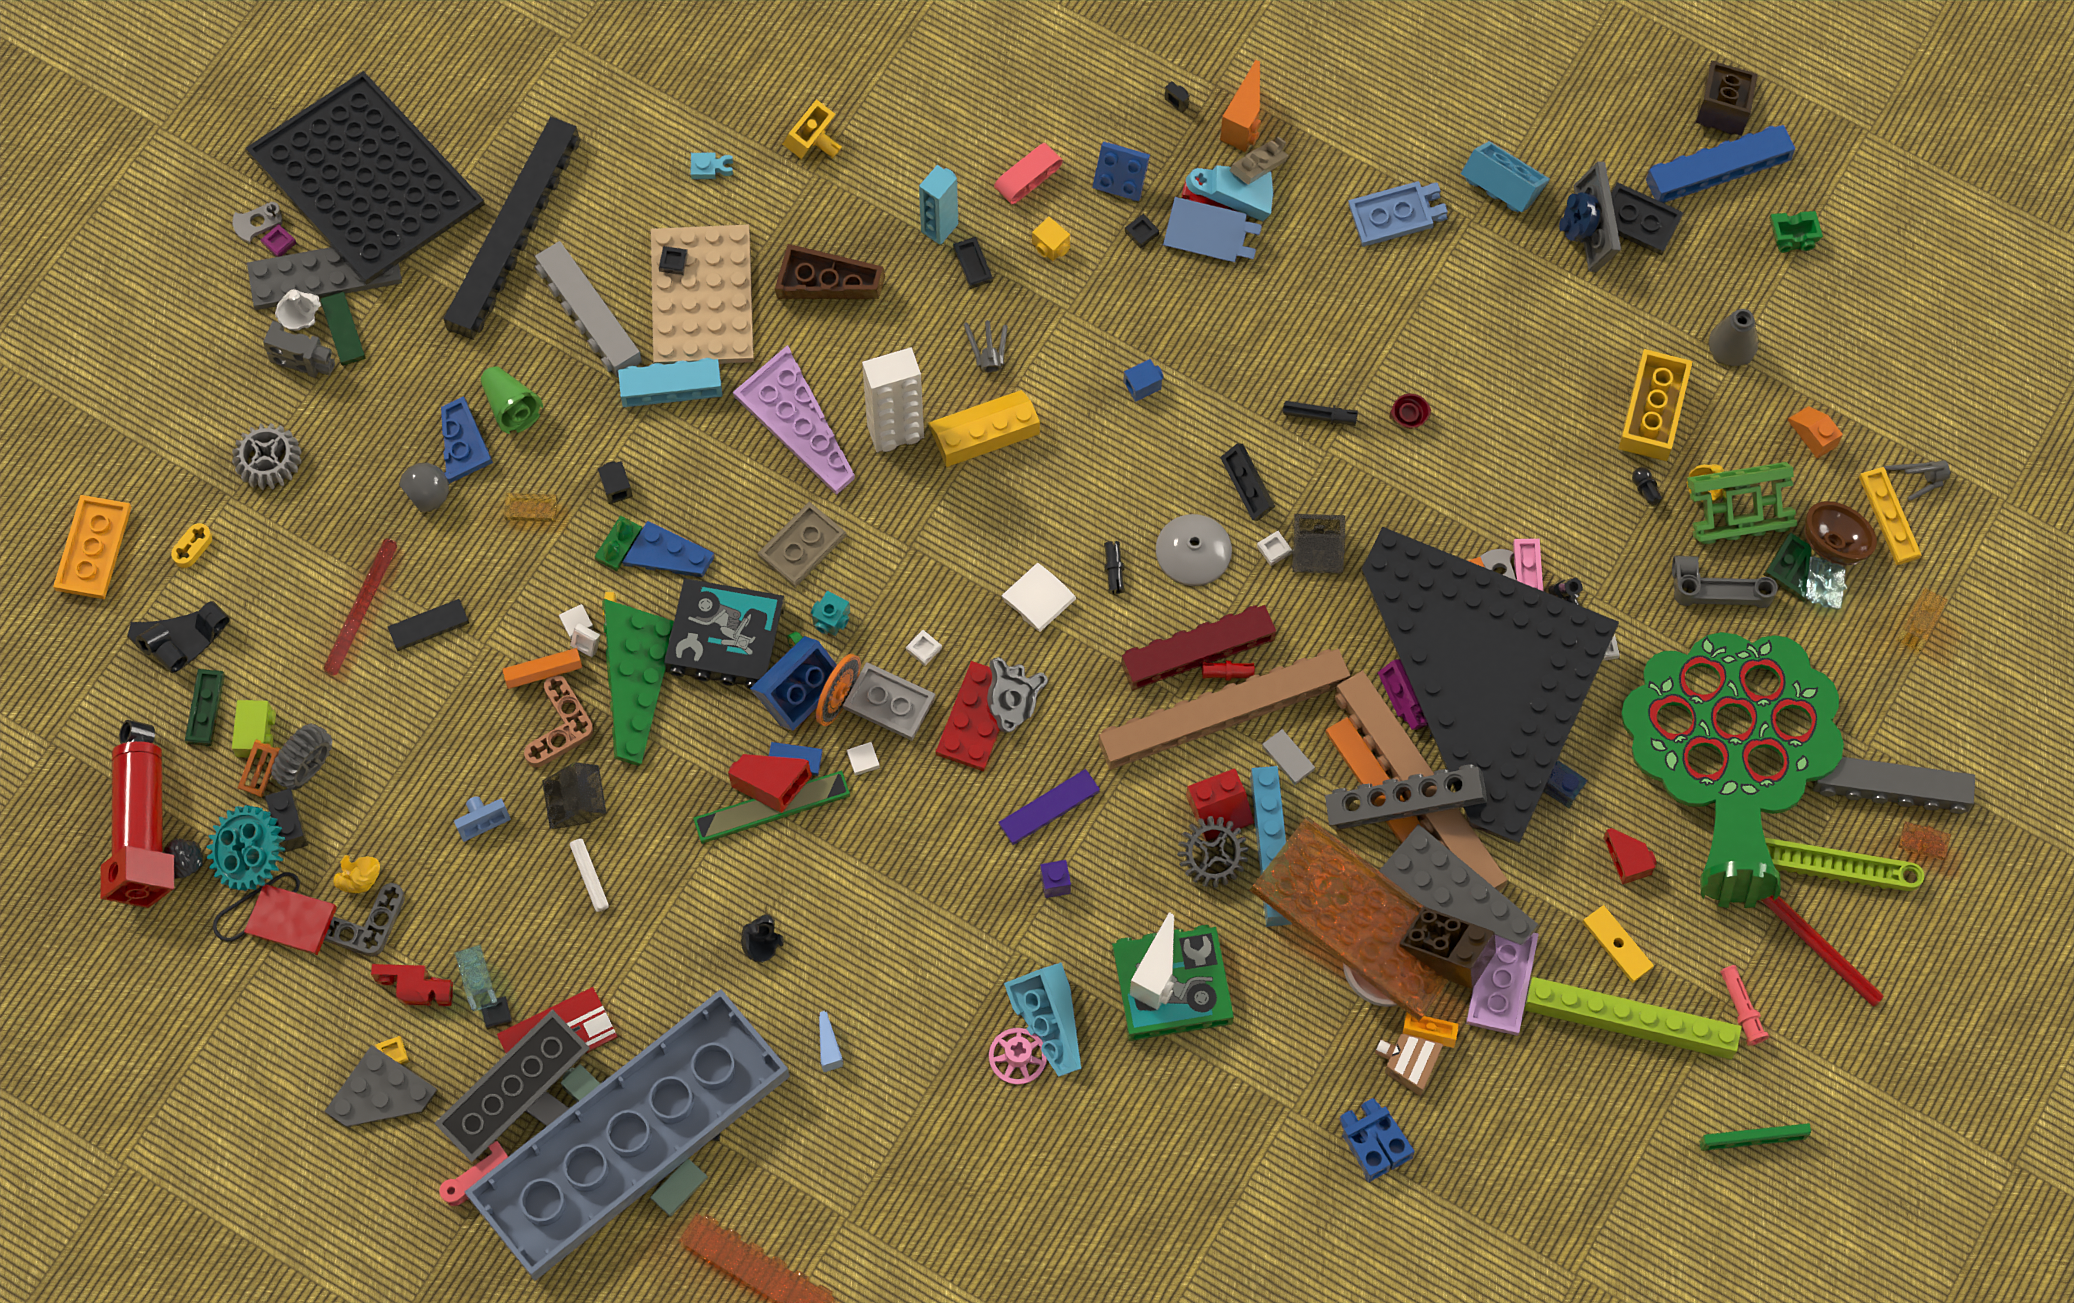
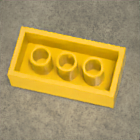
M1647 349L1643 350L1621 434L1619 450L1663 461L1668 460L1693 361Z

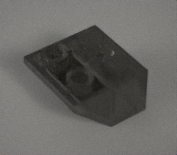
M1294 514L1292 524V572L1343 574L1345 515Z
M574 762L542 780L550 829L591 823L607 814L599 765Z

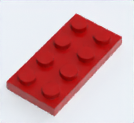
M974 661L970 662L936 749L937 756L981 771H985L1000 732L997 721L990 712L987 702L988 689L992 681L990 667Z

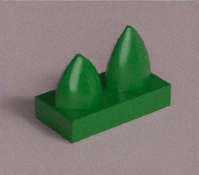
M620 515L595 554V560L618 571L642 531V526Z

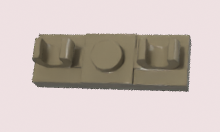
M1277 137L1275 142L1269 141L1232 164L1229 171L1246 184H1251L1286 162L1289 155L1282 151L1286 142L1280 137Z

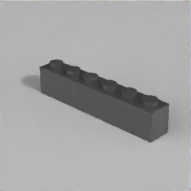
M1842 757L1833 773L1821 780L1813 781V791L1820 792L1822 796L1827 797L1844 795L1850 800L1866 798L1872 799V802L1886 803L1888 801L1896 802L1899 806L1903 807L1918 805L1924 806L1927 810H1938L1941 808L1948 809L1951 813L1963 814L1968 812L1974 804L1975 774Z

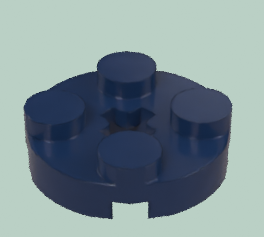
M1580 192L1578 194L1572 193L1568 197L1564 217L1560 220L1559 229L1565 233L1569 240L1582 243L1585 241L1583 239L1586 236L1591 237L1596 230L1600 210H1596L1595 203H1598V199L1594 195Z

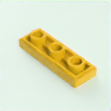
M1604 905L1583 920L1582 923L1632 983L1653 969L1654 965ZM1614 942L1620 943L1622 947H1615Z

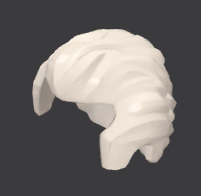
M290 290L277 304L275 317L279 323H282L284 328L289 330L309 328L315 324L314 314L321 306L319 297L311 293Z

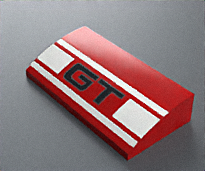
M594 987L497 1033V1037L507 1054L553 1009L590 1047L586 1053L618 1038Z

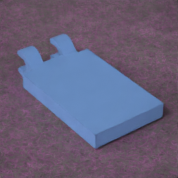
M1417 181L1348 200L1362 247L1433 228V221L1441 222L1446 220L1448 211L1445 204L1431 208L1428 201L1440 198L1438 183L1421 187L1420 182Z
M1175 197L1163 245L1231 262H1236L1237 256L1254 259L1256 250L1243 246L1246 232L1260 235L1262 226L1246 222L1247 214Z

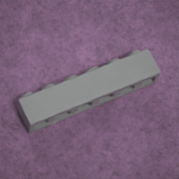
M559 241L535 255L537 263L535 270L541 279L546 278L549 282L548 288L555 298L559 296L562 301L561 306L567 316L572 315L576 320L574 324L579 333L587 335L589 338L587 342L594 353L599 352L602 356L601 362L608 372L612 370L614 375L619 377L618 370L642 363L640 351L563 244Z

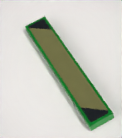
M841 770L807 781L782 813L753 798L694 817L693 820L701 844L850 797V792Z

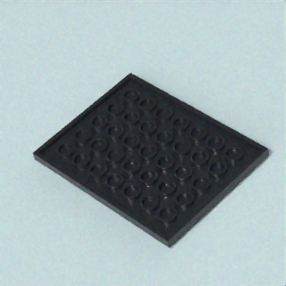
M364 71L245 148L246 154L366 285L484 206V199Z

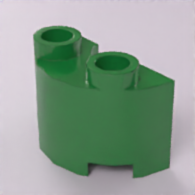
M1816 211L1800 212L1793 216H1788L1787 213L1770 215L1769 219L1776 245L1781 253L1795 249L1810 251L1816 247L1815 243L1823 237Z

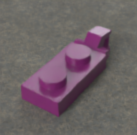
M1399 659L1393 660L1377 673L1398 717H1402L1405 722L1407 721L1411 730L1422 729L1427 725L1425 717L1418 706L1410 682Z

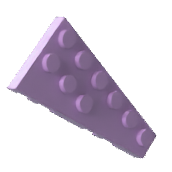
M787 345L733 392V396L837 495L855 479L854 473L842 450H840L831 428H829L809 385H807Z

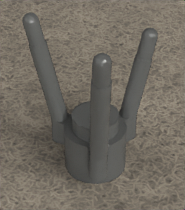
M987 320L985 322L987 348L983 349L980 355L969 324L964 323L966 334L976 357L977 367H981L983 372L988 373L999 371L1001 366L1004 365L1007 325H1003L999 352H997V349L992 346L990 321Z
M1945 460L1884 466L1886 471L1905 470L1906 474L1924 472L1926 480L1932 481V484L1908 497L1909 501L1922 496L1934 488L1942 487L1943 481L1950 478V468Z

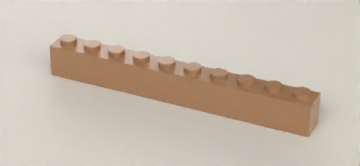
M1327 649L1318 653L1317 657L1311 659L1301 658L1286 668L1283 666L1276 667L1269 674L1263 676L1253 675L1247 678L1244 683L1238 685L1235 683L1228 684L1216 693L1206 692L1201 694L1196 700L1178 702L1171 709L1165 711L1164 709H1158L1143 719L1137 717L1127 721L1126 725L1117 728L1116 726L1108 727L1099 734L1098 743L1108 768L1111 770L1335 690L1337 685L1350 678V673L1339 649L1333 651Z
M1363 670L1337 685L1336 696H1334L1337 705L1341 709L1345 708L1349 714V720L1356 730H1360L1364 736V742L1378 756L1377 761L1385 772L1388 771L1393 779H1398V782L1408 780L1409 776L1415 774H1423L1424 777L1434 775ZM1429 787L1425 792V796H1434L1437 787ZM1411 791L1403 792L1407 799L1406 801L1410 799ZM1458 808L1418 815L1421 819L1420 824L1434 838L1498 891L1505 888L1507 878Z

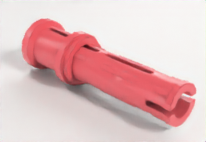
M1736 965L1722 969L1720 973L1739 1015L1737 1022L1738 1025H1742L1746 1034V1044L1752 1046L1767 1040L1769 1034L1764 1032L1759 1020L1761 1015L1757 1010H1754Z

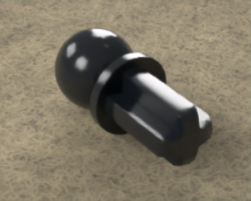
M1645 467L1637 468L1632 474L1633 483L1638 486V492L1644 495L1646 501L1651 506H1656L1662 500L1656 488L1657 482L1652 478V473L1649 469Z

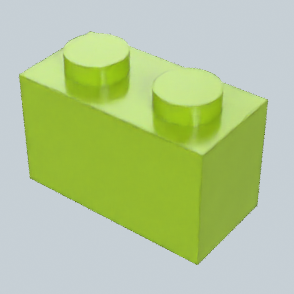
M237 700L232 750L236 757L249 758L256 739L260 740L263 744L268 743L273 747V735L270 734L271 725H275L276 712L268 701ZM258 749L255 758H260L263 750Z

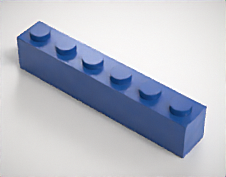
M1784 125L1778 127L1770 126L1762 132L1756 134L1749 133L1732 142L1724 141L1711 149L1703 148L1687 157L1684 155L1679 156L1666 164L1658 163L1649 169L1646 182L1654 199L1665 203L1791 161L1795 147Z

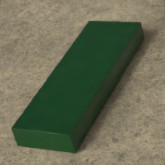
M344 292L320 299L341 365L345 366L366 359Z
M198 669L185 735L186 744L212 746L225 677L224 671Z

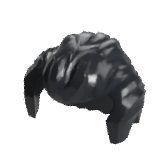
M175 838L170 840L164 847L163 853L174 855L175 879L190 876L198 871L203 864L201 847L195 841Z
M769 914L758 917L751 923L746 924L742 929L741 944L743 952L750 960L757 963L770 960L775 955L776 948L778 946L782 947L784 944L783 936L774 932L775 919Z

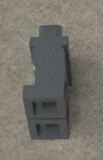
M272 321L263 341L271 363L308 373L313 378H316L318 372L330 376L335 365L334 359L331 358L332 351L330 348L322 346L318 337L312 336L310 339L305 334L294 335L285 332L282 323Z

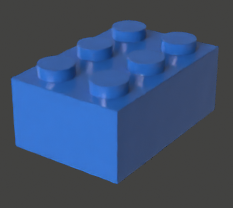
M804 636L750 689L780 726L794 730L817 708L822 690L837 664L818 640Z

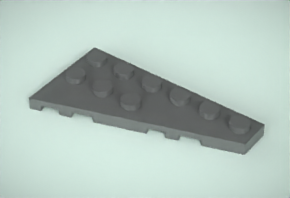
M1419 824L1368 883L1369 886L1381 889L1420 906L1495 931L1496 936L1522 946L1540 926Z

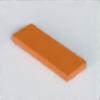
M574 648L503 668L502 670L507 688L510 689L583 667L578 650Z

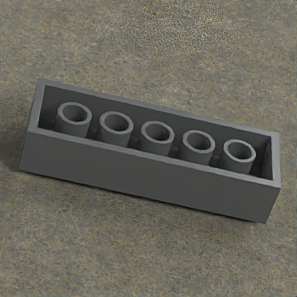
M552 1009L434 1124L473 1163L563 1076L590 1047Z

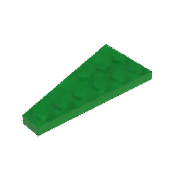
M604 599L602 601V610H604L605 617L604 633H606L608 684L611 692L610 709L613 717L614 759L640 766L665 672L664 662L674 621Z

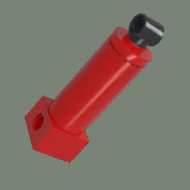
M127 719L122 724L119 733L121 744L112 750V857L101 865V899L150 908L174 889V855L163 853L162 750L153 744L155 738V728L153 725Z

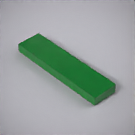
M1810 1123L1705 1134L1699 1142L1701 1150L1708 1151L1800 1141L1807 1139L1811 1133Z

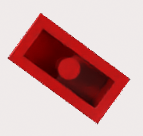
M1613 828L1607 829L1603 839L1622 885L1651 876L1657 862L1654 853L1648 850L1646 844Z

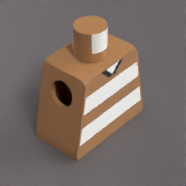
M1401 1034L1396 1045L1381 1039L1375 1054L1389 1060L1385 1069V1073L1421 1096L1443 1045L1407 1034Z

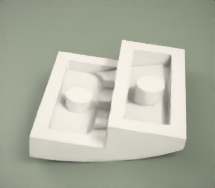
M1039 563L1034 565L1002 595L1004 602L1019 612L1023 620L1039 632L1076 600L1075 595Z

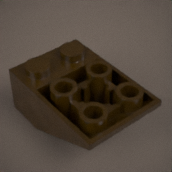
M1424 906L1399 943L1400 947L1448 981L1470 989L1474 988L1496 953L1495 931Z

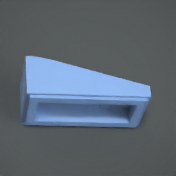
M822 1011L819 1016L821 1066L823 1072L842 1067L843 1060L828 1014Z

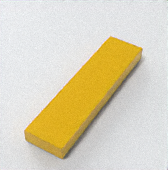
M1881 467L1861 473L1859 479L1896 566L1920 559L1922 556L1885 468Z

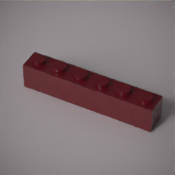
M1253 605L1237 615L1227 614L1221 617L1220 621L1211 624L1210 622L1202 623L1196 629L1188 632L1186 630L1179 631L1166 640L1156 639L1150 642L1148 646L1140 649L1138 647L1128 649L1122 655L1121 665L1131 690L1134 691L1202 667V662L1213 663L1275 641L1276 629L1266 606L1258 607Z

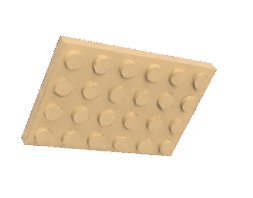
M749 224L651 229L653 363L667 365L674 364L677 361L694 362L703 358L718 359L719 364L754 362ZM663 246L688 249L684 275L659 272Z

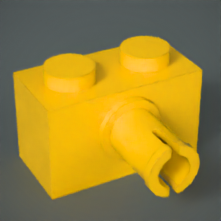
M816 99L789 132L782 145L800 159L805 156L812 146L819 147L833 159L842 146L825 134V130L836 114Z

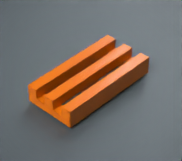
M256 739L238 789L262 798L272 774V765L275 763L274 760L281 748L271 747L270 744H263L260 740ZM258 749H261L263 752L250 786L245 785ZM271 753L272 756L260 789H255L267 755Z

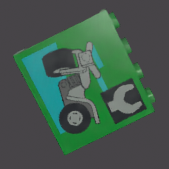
M1200 925L1191 931L1184 932L1183 929H1175L1173 931V968L1171 982L1174 983L1172 987L1173 993L1167 1004L1161 1003L1158 1010L1130 996L1131 980L1157 934H1146L1142 936V939L1136 940L1126 937L1118 939L1116 943H1112V956H1114L1127 1023L1128 1041L1233 1024V1009L1216 927Z

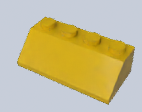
M1022 390L928 423L946 467L1040 434L1039 418L1031 400Z

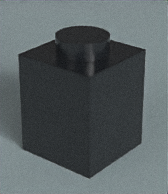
M622 461L607 462L598 468L608 504L633 497Z

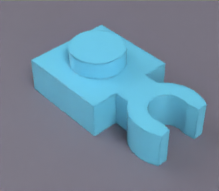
M691 153V179H716V173H721L724 176L733 175L732 167H724L725 164H733V156L724 155L720 159H716V153Z

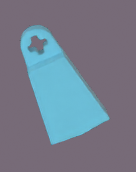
M1217 165L1213 170L1196 168L1186 177V185L1194 194L1203 195L1260 221H1264L1271 214L1273 199L1271 171L1249 185L1230 172L1231 167Z

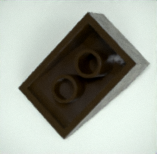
M1711 60L1695 123L1701 124L1706 128L1712 127L1722 130L1727 134L1742 136L1751 114L1758 74Z

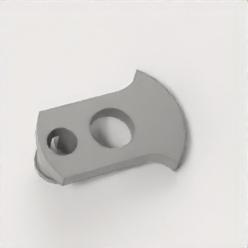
M275 202L266 203L264 206L244 214L235 212L233 216L235 233L241 240L251 244V240L255 236L275 228L278 224L282 225L283 222L279 205ZM263 217L265 220L261 226L256 227L251 224L253 218Z
M1495 549L1480 556L1485 568L1493 571L1497 567H1503L1506 569V573L1503 575L1516 580L1510 562L1511 558L1514 557V552L1505 549Z

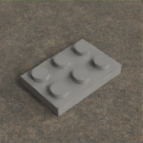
M866 662L843 704V709L913 741L936 697L935 693Z

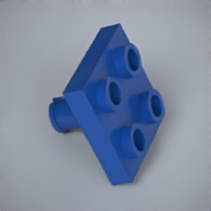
M1104 141L1101 145L1092 188L1139 201L1142 195L1150 155Z

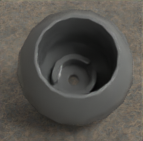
M416 463L408 467L401 475L399 482L400 487L420 512H431L439 508L445 502L449 492V482L446 475L438 466L430 463Z

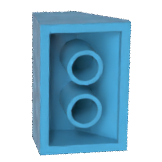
M1490 141L1473 150L1461 172V175L1466 177L1468 183L1484 188L1490 197L1503 200L1507 203V207L1515 212L1527 210L1550 180Z

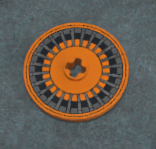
M854 654L845 656L829 676L817 705L816 721L823 726L830 725L842 712L843 704L859 677L861 661L858 656Z

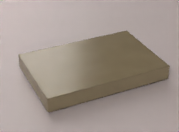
M809 501L757 554L762 561L796 588L847 536V533Z

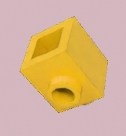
M1047 217L1032 231V244L1043 257L1047 256L1054 261L1057 257H1063L1069 251L1070 234L1052 218Z

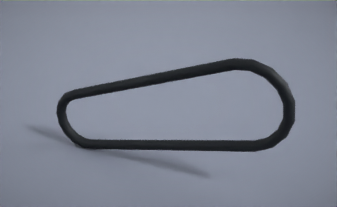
M284 872L265 883L271 885L284 876H291L296 881V887L292 892L296 893L300 887L298 876L291 872ZM263 886L224 909L215 917L213 931L220 940L235 941L245 934L244 929L234 937H224L217 930V922L222 915L259 893Z

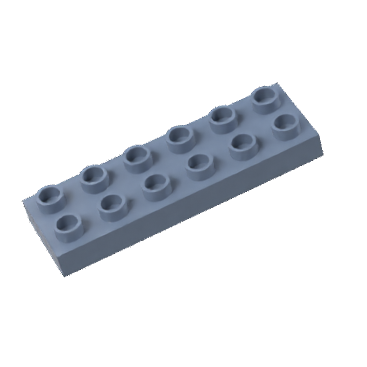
M720 989L468 1188L465 1194L531 1278L536 1281L790 1077L788 1068L722 989Z

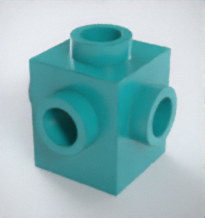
M826 591L820 602L816 601L811 610L815 629L827 635L830 633L836 636L839 629L844 630L849 621L850 603Z

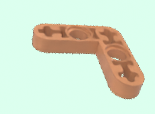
M560 675L547 678L544 683V689L564 724L526 746L524 756L527 763L532 767L544 766L588 741L593 735L594 729L591 720L567 681ZM554 683L560 686L561 693L563 694V697L560 699L557 692L552 690V684ZM565 703L575 704V711L571 714L563 713L562 706ZM577 718L586 729V732L583 734L577 731L578 729L574 721ZM563 736L566 739V743L560 748L554 747L552 745L553 738ZM545 743L548 744L549 750L551 751V753L549 754L547 752V749H545ZM532 751L541 752V758L536 759V757H532Z

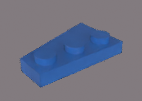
M463 396L442 406V433L444 436V460L446 463L445 475L450 484L492 464L493 460L465 397Z
M647 521L625 557L623 566L646 567L647 570L656 571V569L672 571L675 574L703 577L715 556L713 552Z

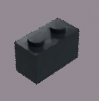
M291 788L266 795L265 798L271 813L270 816L277 818L275 826L282 827L278 836L285 837V840L279 843L280 847L285 848L283 853L308 846L298 804Z

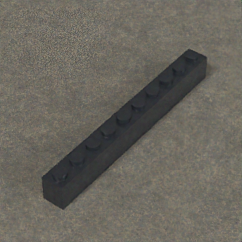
M550 116L443 318L447 330L474 340L477 333H481L483 330L485 317L488 312H492L494 309L495 298L498 292L504 290L509 271L512 272L515 269L517 256L520 251H524L530 231L536 229L541 210L544 211L547 208L549 195L552 190L555 191L557 189L562 170L565 171L568 168L572 151H576L579 147L581 138L579 137L577 126Z

